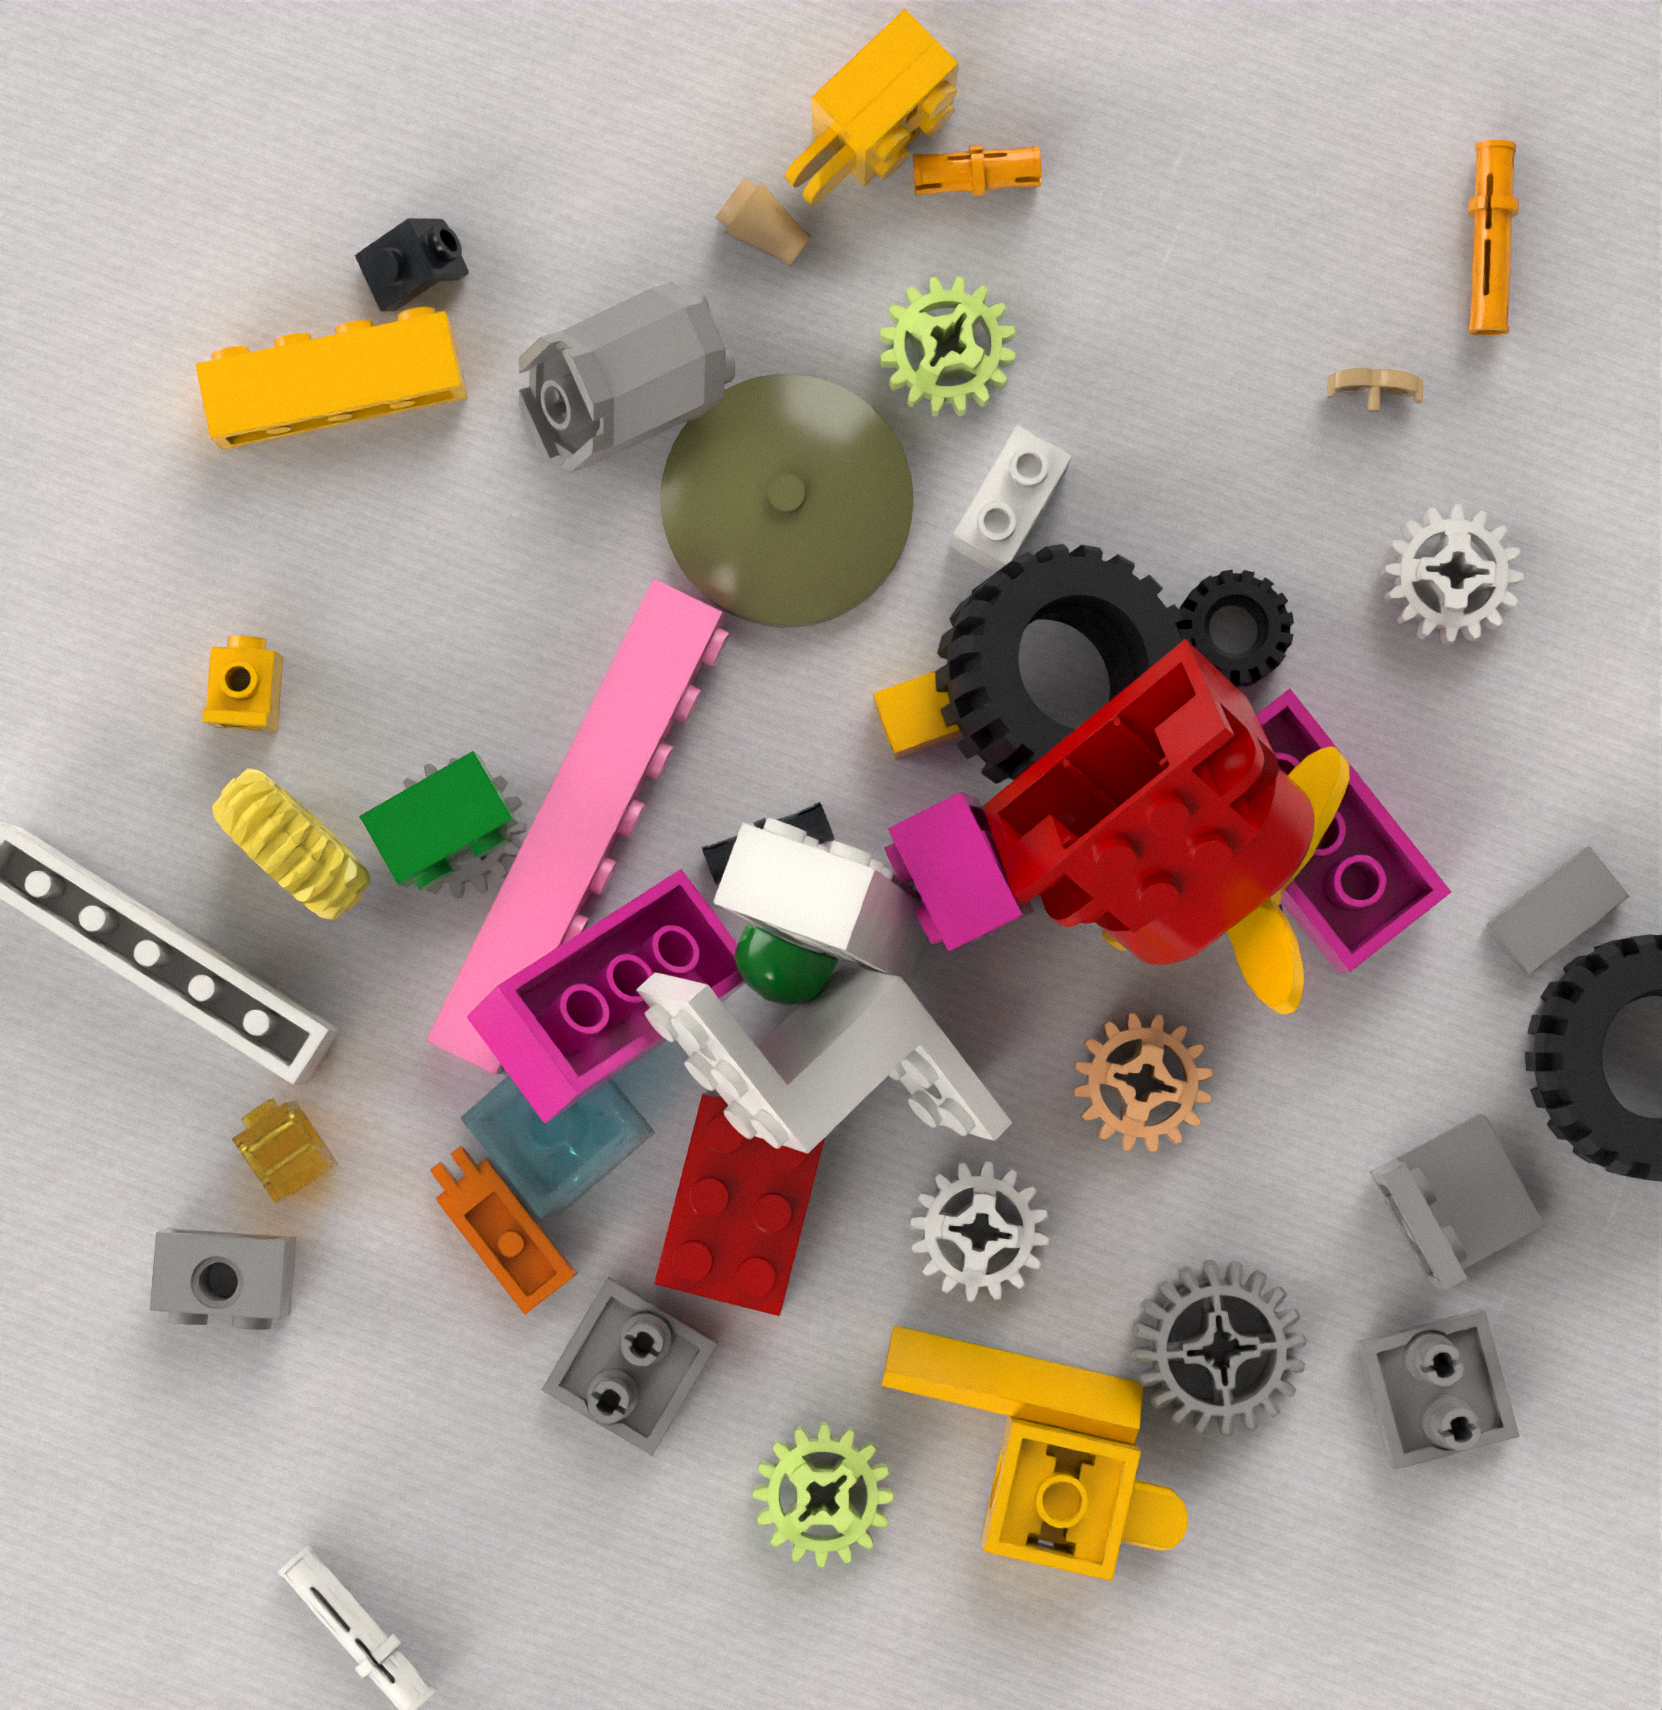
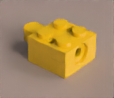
M904 8L811 97L812 134L817 139L792 162L784 178L794 188H797L814 175L802 193V197L812 206L820 203L850 173L864 187L877 175L883 180L887 179L908 158L910 152L906 147L920 133L924 132L928 137L932 136L953 115L955 109L951 104L954 102V97L957 93L956 81L959 63Z
M1008 1416L980 1540L983 1551L1113 1581L1121 1543L1157 1551L1172 1549L1183 1539L1187 1531L1188 1513L1182 1499L1171 1488L1135 1480L1141 1454L1136 1444L1132 1445ZM1041 1539L1054 1543L1053 1546L1038 1543V1541Z

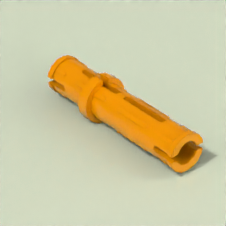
M1485 140L1475 144V197L1468 200V215L1474 217L1471 311L1468 333L1470 332L1471 335L1502 336L1507 335L1510 330L1508 314L1512 217L1519 214V199L1513 197L1516 144L1508 140Z

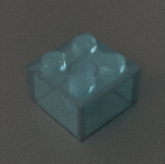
M507 1076L460 1117L540 1218L561 1215L656 1133L612 1079L544 1124L511 1077Z

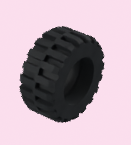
M1064 544L1045 546L1034 555L1027 552L1010 561L971 591L972 594L959 603L949 618L953 628L941 636L937 651L940 658L947 659V664L935 671L936 691L940 693L948 692L950 703L941 708L940 711L946 727L957 724L964 739L956 745L968 760L977 754L986 763L981 770V774L995 784L1007 778L1015 780L1075 730L1045 715L1032 701L1024 687L1019 670V647L1023 632L1030 623L1036 620H1053L1069 625L1087 637L1096 647L1105 663L1110 685L1109 701L1184 639L1192 645L1191 638H1180L1176 625L1182 622L1183 618L1175 603L1166 608L1157 596L1163 590V587L1150 574L1141 580L1132 574L1135 568L1134 562L1119 554L1108 561H1103V551L1099 547L1083 544L1070 553L1069 548Z
M1648 934L1612 940L1595 946L1594 951L1590 954L1577 956L1563 967L1565 975L1559 981L1550 982L1540 996L1545 1002L1541 1014L1531 1016L1527 1033L1535 1035L1533 1052H1525L1526 1071L1535 1072L1537 1087L1530 1089L1536 1107L1546 1109L1551 1118L1546 1125L1557 1139L1567 1140L1573 1146L1572 1153L1587 1163L1604 1167L1607 1172L1631 1178L1662 1182V1118L1643 1117L1624 1108L1608 1086L1602 1062V1049L1606 1032L1617 1013L1625 1005L1637 999L1649 996L1662 997V934Z

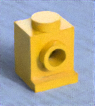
M228 636L227 647L211 646L206 709H203V722L214 728L278 732L284 657L276 651L266 650V639L251 636ZM239 669H246L251 677L249 686L243 691H233L231 688L232 674Z

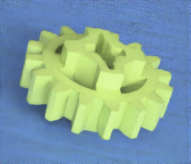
M937 276L930 278L929 294L924 296L913 286H910L906 289V299L909 307L905 309L892 304L888 309V317L897 327H885L880 330L879 341L893 346V349L880 354V365L884 368H897V371L889 380L890 388L894 391L907 385L911 389L907 405L914 408L923 398L931 401V416L935 417L939 416L943 403H952L958 417L964 416L966 399L971 397L980 406H986L990 398L986 386L989 384L995 388L1003 389L1006 385L1007 377L998 369V366H1013L1016 352L1002 347L1003 344L1012 341L1016 334L1015 326L998 325V322L1005 315L1006 306L1002 302L988 308L984 304L988 288L984 285L980 286L973 295L964 293V278L959 276L956 277L952 290H943ZM939 308H955L953 313L937 317L927 313ZM978 322L984 328L989 340V356L984 354L985 350L975 344L973 332ZM961 327L957 352L950 351L945 358L941 357L936 366H934L937 341L945 343L950 336L954 337ZM906 337L911 340L913 346L920 349L922 361L916 372L906 356ZM962 376L968 380V382L957 386H939L942 380Z
M821 1422L818 1437L809 1438L805 1429L800 1425L795 1427V1445L789 1447L779 1439L773 1443L772 1448L779 1458L777 1463L762 1460L759 1463L758 1471L764 1477L770 1479L769 1484L755 1486L753 1488V1498L760 1501H768L769 1506L761 1510L757 1514L756 1519L758 1525L774 1522L777 1526L770 1538V1543L773 1547L783 1544L787 1539L794 1543L792 1549L793 1561L798 1562L804 1556L806 1550L815 1551L818 1567H825L828 1552L837 1550L839 1557L846 1564L851 1562L850 1545L855 1541L868 1550L874 1546L873 1538L867 1530L870 1525L881 1528L887 1527L888 1517L877 1509V1505L892 1502L893 1490L878 1487L877 1482L890 1474L887 1464L871 1466L869 1460L874 1455L876 1446L870 1441L859 1449L854 1447V1429L849 1426L842 1433L840 1439L831 1437L828 1422ZM832 1452L841 1455V1457L834 1464L813 1463L807 1454ZM786 1473L789 1476V1480L797 1487V1499L784 1513L780 1502L779 1489L782 1478ZM862 1475L866 1484L867 1498L860 1515L856 1511V1507L849 1501V1489ZM839 1479V1484L834 1490L835 1505L830 1507L828 1503L822 1501L815 1507L811 1505L807 1509V1504L812 1496V1488L810 1486L812 1482L816 1481L820 1486L824 1487L831 1481L835 1483ZM812 1525H832L839 1533L830 1536H816L805 1531Z

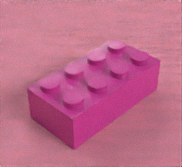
M1290 688L1256 714L1277 757L1278 767L1287 775L1310 754L1330 746L1337 748ZM1349 763V782L1340 806L1321 838L1312 858L1282 892L1281 903L1337 974L1354 970L1448 896L1451 890Z
M959 792L887 828L894 843L884 847L885 852L902 884L905 882L915 883L924 904L914 909L932 945L942 941L949 952L966 946L1035 912L1030 901L1021 906L1014 899L985 811L977 797Z
M680 869L497 985L466 1017L544 1124H546L667 1041L647 1020L645 1012L650 1007L636 991L655 972L708 984L722 1003L743 986L745 982L734 960L737 947L736 941L683 870Z

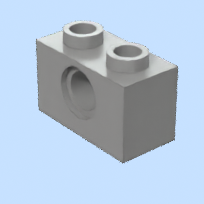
M170 1228L156 1232L150 1311L169 1312L168 1322L173 1324L206 1325L208 1315L233 1316L232 1327L271 1329L272 1319L279 1320L291 1313L296 1237ZM217 1262L229 1265L237 1275V1289L231 1297L220 1296L211 1288L209 1274Z

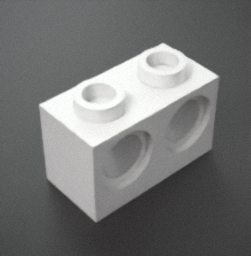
M1016 425L955 529L950 547L995 573L1014 560L1066 473L1072 456L1023 427Z

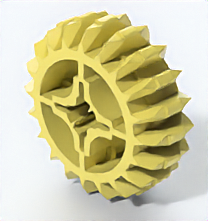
M247 768L237 779L233 778L221 791L222 795L212 805L215 821L248 857L254 860L265 873L269 874L282 888L292 894L298 902L303 903L311 912H315L320 918L337 920L346 910L350 911L363 897L361 894L371 884L367 868L326 826L264 772Z

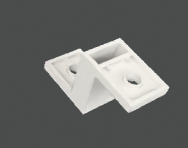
M842 965L830 976L825 988L818 996L806 1003H802L758 1046L755 1045L708 984L655 972L636 990L650 1007L645 1012L649 1023L666 1040L673 1042L676 1039L689 1056L684 1062L687 1070L704 1088L709 1091L717 1090L729 1105L723 1111L725 1117L747 1139H752L756 1136L764 1139L777 1149L783 1145L809 1153L887 1076L894 1080H901L912 1095L908 1099L909 1106L923 1122L931 1127L941 1125L953 1129L962 1136H966L969 1133L995 1141L1012 1124V1121L901 976Z

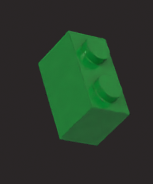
M474 751L359 816L397 884L407 888L416 883L420 891L439 883L454 873L450 862L471 850L476 858H480L511 840L506 830L518 824L517 819L481 756Z

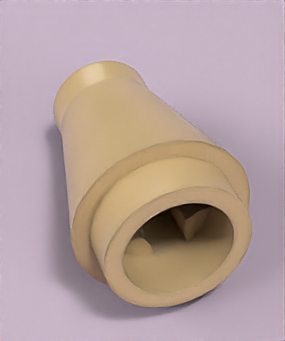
M744 177L715 217L727 227L724 232L725 234L780 259L789 267L812 237L799 226L762 182L756 186L746 177Z

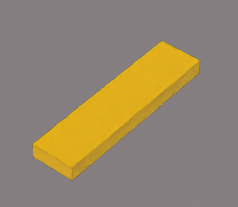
M896 1325L893 1326L881 1384L883 1387L1132 1445L1135 1444L1140 1428L1143 1387L1136 1381Z

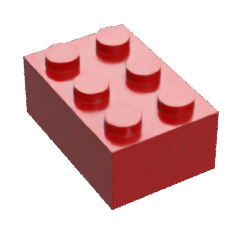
M703 1093L654 1285L780 1316L825 1138L809 1153L783 1145L777 1149L764 1139L756 1136L752 1139H747L725 1117L723 1111L729 1106L720 1096Z

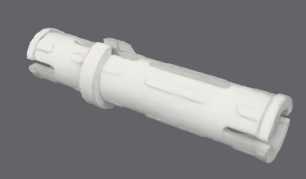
M310 1544L305 1546L277 1572L279 1576H283L316 1614L317 1618L356 1660L358 1665L354 1669L362 1679L368 1674L398 1710L418 1709L436 1691L434 1686H430L397 1648L402 1643L393 1633L388 1637L356 1601L351 1592L342 1585L315 1554Z

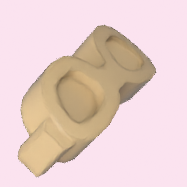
M1352 368L1335 372L1328 377L1327 398L1333 397L1336 393L1368 390V412H1380L1381 392L1406 397L1414 396V402L1419 404L1423 402V380L1414 374L1404 371Z

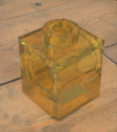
M273 1098L266 1101L241 1119L246 1129L232 1138V1141L274 1203L289 1199L339 1164L297 1101L285 1102L280 1106L277 1105Z

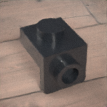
M407 218L354 255L380 312L396 311L439 281H459L469 274V270L461 255V243L457 235L448 227L443 219Z

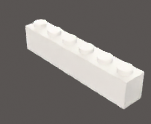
M0 822L1 900L292 1085L307 1084L341 1031L340 1029L22 827Z

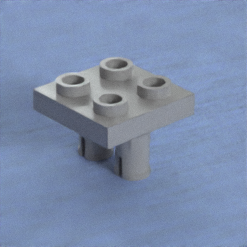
M608 1277L541 1390L653 1456L719 1341L613 1278Z
M1477 1309L1357 1341L1389 1463L1394 1470L1520 1437L1485 1310Z

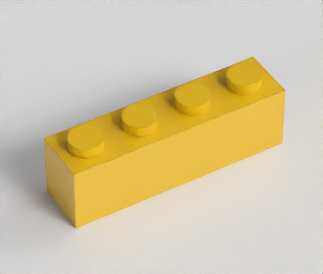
M417 307L400 312L397 315L398 321L373 326V322L370 320H356L338 325L335 328L336 334L311 339V335L308 333H295L276 338L273 341L274 347L249 352L248 347L233 346L214 351L211 354V361L195 364L210 438L222 450L468 398L454 328L446 311L435 313L432 307Z

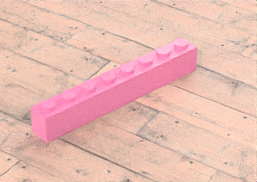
M653 578L426 1039L427 1042L495 1075L503 1073V1066L466 1016L497 985L587 928L589 918L581 915V912L591 892L600 896L603 894L615 871L618 861L610 858L609 855L620 834L627 838L631 837L643 814L646 804L638 801L637 798L647 778L658 781L670 759L674 747L665 743L675 721L678 720L686 724L698 702L702 690L693 686L703 664L714 667L726 645L730 633L721 629L725 621L722 611Z

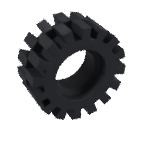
M1233 569L1221 571L1219 575L1214 577L1210 575L1192 589L1179 608L1183 621L1178 623L1176 627L1180 638H1191L1192 646L1235 687L1243 685L1248 687L1268 676L1284 660L1287 648L1291 646L1294 634H1290V626L1294 623L1293 613H1288L1286 610L1287 598L1283 592L1278 595L1271 588L1274 585L1272 581L1266 577L1263 580H1259L1254 577L1255 572L1243 570L1242 573H1233ZM1226 606H1238L1247 610L1254 617L1258 633L1254 645L1249 650L1243 653L1231 654L1222 651L1214 644L1210 636L1209 625L1213 614L1217 610Z

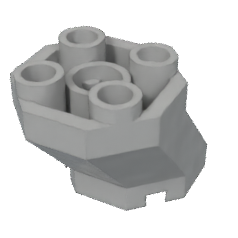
M671 282L650 288L563 331L540 337L519 357V373L529 371V387L519 390V407L539 452L548 458L562 456L566 461L560 466L569 472H574L597 464L681 423L701 418L724 399V385L733 381L735 377V361L731 352L725 347L710 314L705 294L696 287L682 289Z

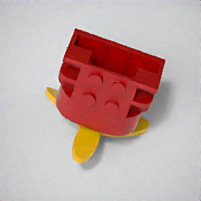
M1184 639L984 804L983 808L1014 899L1021 906H1024L1039 894L1046 913L1058 925L1070 927L1079 923H1096L1103 929L1101 933L1103 939L1112 947L1118 950H1128L1137 959L1155 965H1167L1186 960L1203 951L1227 932L1240 970L1256 996L1277 1014L1287 1015L1293 1013L1298 1008L1304 987L1303 963L1298 941L1280 904L1281 896L1284 889L1312 858L1321 838L1331 824L1349 782V763L1337 748L1330 746L1310 754L1289 775L1285 774L1278 767L1277 757L1247 697Z

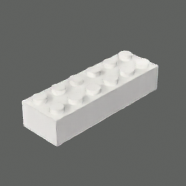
M771 818L766 819L763 829L742 823L713 901L714 904L793 944L818 953H826L836 957L838 960L866 970L901 976L905 983L909 985L927 937L914 909L922 905L920 903L922 897L919 891L913 889L914 886L907 883L902 884L899 878L893 875L894 871L883 867V863L872 859L873 855L857 848L832 841L829 849L820 845L818 840L807 836L806 831Z

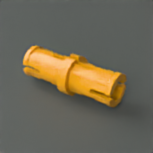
M969 145V151L913 154L915 196L939 192L971 191L972 197L985 196V190L1041 187V156L1039 146L1005 150H983L982 145Z

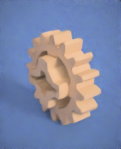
M1136 1013L1127 1014L1126 1030L1120 1032L1111 1021H1107L1102 1024L1107 1038L1106 1041L1101 1044L1090 1038L1085 1040L1083 1044L1093 1057L1090 1063L1074 1062L1073 1069L1087 1076L1086 1084L1073 1088L1072 1094L1073 1096L1089 1098L1091 1105L1085 1108L1080 1116L1083 1121L1094 1120L1098 1117L1103 1121L1097 1134L1100 1139L1105 1141L1115 1131L1121 1133V1149L1130 1151L1135 1144L1136 1138L1140 1137L1143 1138L1148 1152H1156L1158 1150L1159 1135L1165 1134L1171 1142L1178 1144L1182 1142L1181 1133L1177 1127L1181 1122L1196 1127L1200 1125L1201 1120L1192 1111V1107L1195 1102L1201 1104L1210 1103L1212 1096L1198 1090V1081L1213 1076L1212 1069L1196 1068L1194 1059L1199 1057L1205 1050L1202 1044L1191 1045L1185 1048L1181 1043L1187 1031L1185 1026L1178 1025L1168 1034L1163 1032L1164 1020L1162 1015L1154 1014L1149 1021L1148 1027L1142 1028ZM1139 1039L1134 1056L1120 1064L1105 1061L1111 1052L1121 1044ZM1164 1046L1179 1061L1184 1081L1172 1078L1162 1062L1165 1051L1163 1049ZM1143 1064L1149 1066L1148 1076L1158 1080V1084L1169 1086L1170 1090L1169 1092L1162 1090L1144 1092L1141 1101L1135 1099V1088L1126 1085V1081L1115 1079L1114 1073L1122 1075L1139 1073ZM1100 1084L1113 1087L1122 1102L1120 1119L1113 1115L1105 1105L1100 1091ZM1166 1100L1179 1103L1168 1117L1155 1124L1145 1126L1151 1109Z

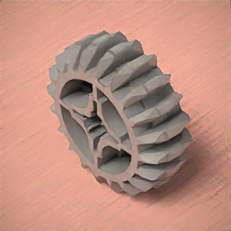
M1205 1260L1202 1267L1203 1281L1197 1282L1191 1268L1184 1265L1178 1269L1179 1277L1185 1286L1183 1289L1177 1292L1174 1286L1165 1279H1161L1157 1283L1159 1291L1168 1298V1301L1162 1308L1150 1299L1146 1298L1143 1300L1141 1308L1148 1314L1156 1317L1153 1326L1142 1322L1133 1324L1132 1332L1141 1338L1150 1339V1346L1132 1349L1131 1358L1135 1362H1152L1153 1367L1137 1375V1381L1141 1387H1149L1161 1382L1162 1386L1153 1393L1150 1402L1156 1409H1160L1175 1399L1176 1403L1170 1414V1420L1174 1424L1180 1426L1187 1420L1190 1413L1195 1411L1193 1423L1194 1430L1198 1434L1205 1435L1210 1428L1212 1416H1217L1221 1434L1223 1436H1232L1234 1431L1233 1415L1240 1414L1244 1425L1249 1430H1254L1258 1428V1419L1252 1410L1254 1407L1260 1404L1272 1417L1280 1413L1278 1405L1269 1398L1275 1388L1286 1396H1294L1296 1388L1281 1377L1284 1369L1295 1373H1302L1304 1371L1305 1363L1295 1357L1287 1356V1349L1305 1346L1306 1337L1301 1333H1285L1284 1328L1295 1324L1300 1319V1314L1294 1308L1284 1309L1276 1313L1275 1309L1287 1296L1283 1288L1277 1286L1270 1289L1263 1296L1260 1295L1266 1284V1274L1256 1270L1249 1276L1245 1285L1241 1284L1243 1276V1265L1241 1263L1231 1261L1226 1269L1225 1278L1219 1279V1269L1214 1260ZM1223 1295L1238 1297L1249 1302L1261 1316L1267 1333L1253 1334L1250 1331H1234L1229 1321L1228 1311L1224 1309ZM1203 1298L1204 1307L1201 1308L1202 1319L1198 1330L1190 1336L1177 1338L1174 1342H1168L1169 1333L1178 1316L1189 1305ZM1217 1327L1223 1331L1222 1337L1229 1342L1234 1340L1239 1344L1233 1346V1349L1223 1351L1222 1362L1219 1363L1220 1369L1213 1364L1215 1360L1208 1353L1202 1355L1198 1351L1203 1349V1346L1213 1344L1214 1333L1217 1332ZM1268 1353L1266 1363L1258 1378L1247 1389L1233 1396L1232 1389L1236 1388L1235 1375L1239 1365L1245 1360L1261 1357V1354ZM1183 1361L1185 1364L1203 1365L1207 1371L1208 1382L1212 1385L1213 1399L1198 1397L1181 1388L1174 1379L1168 1362Z

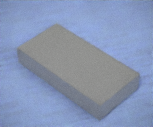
M1589 846L1578 852L1486 926L1524 975H1530L1630 896Z

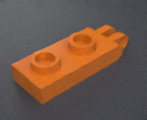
M460 1145L450 1155L463 1171L464 1176L456 1180L441 1161L430 1169L432 1175L445 1190L436 1197V1200L523 1314L526 1315L578 1273L492 1162L485 1158L477 1165L469 1153Z

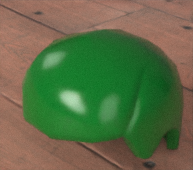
M750 924L746 925L734 954V960L743 981L765 1000L782 1005L802 1004L814 999L825 988L838 963L836 957L803 948Z

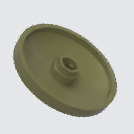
M801 374L759 376L725 389L723 400L701 418L688 421L680 431L665 464L660 493L662 521L668 544L676 562L691 584L706 599L735 617L755 624L780 628L804 627L832 620L846 614L872 596L886 581L902 555L908 539L913 512V484L910 468L903 448L890 425L878 411L856 393L826 379Z

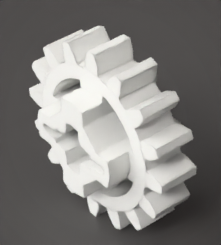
M1454 504L1449 509L1446 520H1442L1440 513L1433 507L1423 513L1424 528L1413 520H1409L1401 528L1404 537L1408 541L1407 543L1393 540L1388 544L1386 551L1398 560L1397 563L1383 567L1380 576L1389 580H1395L1396 587L1383 597L1385 602L1401 600L1405 608L1396 619L1400 625L1408 622L1413 617L1420 622L1417 630L1418 638L1423 640L1434 629L1440 630L1442 645H1450L1455 641L1458 630H1461L1467 641L1472 642L1481 637L1479 622L1491 630H1494L1503 623L1500 613L1496 610L1497 607L1510 610L1516 606L1518 599L1506 590L1507 587L1517 585L1523 581L1524 574L1516 570H1509L1508 563L1521 553L1519 547L1502 548L1499 541L1508 530L1504 525L1495 528L1492 532L1484 528L1487 512L1480 510L1470 521L1464 520L1462 506ZM1440 535V541L1436 544V555L1433 558L1422 557L1420 559H1413L1423 542ZM1471 541L1484 552L1488 561H1483L1470 546ZM1449 562H1453L1454 573L1464 574V578H1466L1454 588H1451L1449 577L1440 576L1439 572H1437ZM1415 589H1421L1433 602V610L1422 602ZM1484 590L1490 591L1479 609L1464 615V609L1468 605L1469 594L1472 592L1481 593Z
M984 1160L979 1175H971L965 1162L957 1163L958 1179L950 1182L941 1173H937L934 1176L936 1184L940 1189L936 1196L924 1192L918 1194V1200L928 1210L926 1216L910 1217L909 1224L911 1226L924 1230V1237L913 1242L911 1248L914 1253L929 1252L931 1258L922 1267V1272L925 1276H929L941 1270L945 1274L941 1290L948 1294L959 1282L965 1284L964 1290L967 1301H974L979 1287L987 1286L994 1300L1001 1299V1282L1008 1279L1014 1286L1021 1289L1025 1286L1022 1276L1018 1272L1021 1267L1025 1265L1039 1270L1042 1265L1031 1253L1033 1245L1049 1244V1237L1035 1231L1034 1224L1047 1218L1048 1214L1045 1209L1029 1208L1027 1203L1037 1192L1032 1185L1024 1187L1019 1191L1013 1188L1017 1177L1015 1170L1008 1169L998 1179L993 1177L994 1169L991 1161ZM972 1188L970 1203L955 1214L940 1213L951 1197L963 1190ZM996 1191L1004 1194L1013 1202L1020 1215L1021 1224L1004 1221L996 1211ZM976 1213H985L986 1222L990 1226L997 1228L999 1232L1009 1234L1007 1236L995 1234V1237H985L982 1247L975 1248L972 1247V1240L969 1235L961 1233L959 1229L948 1227L950 1225L962 1227L963 1223L972 1224L976 1219ZM936 1237L956 1242L963 1252L962 1270L952 1265L943 1256L938 1247ZM1004 1247L1018 1248L1014 1256L1005 1265L986 1273L989 1258Z

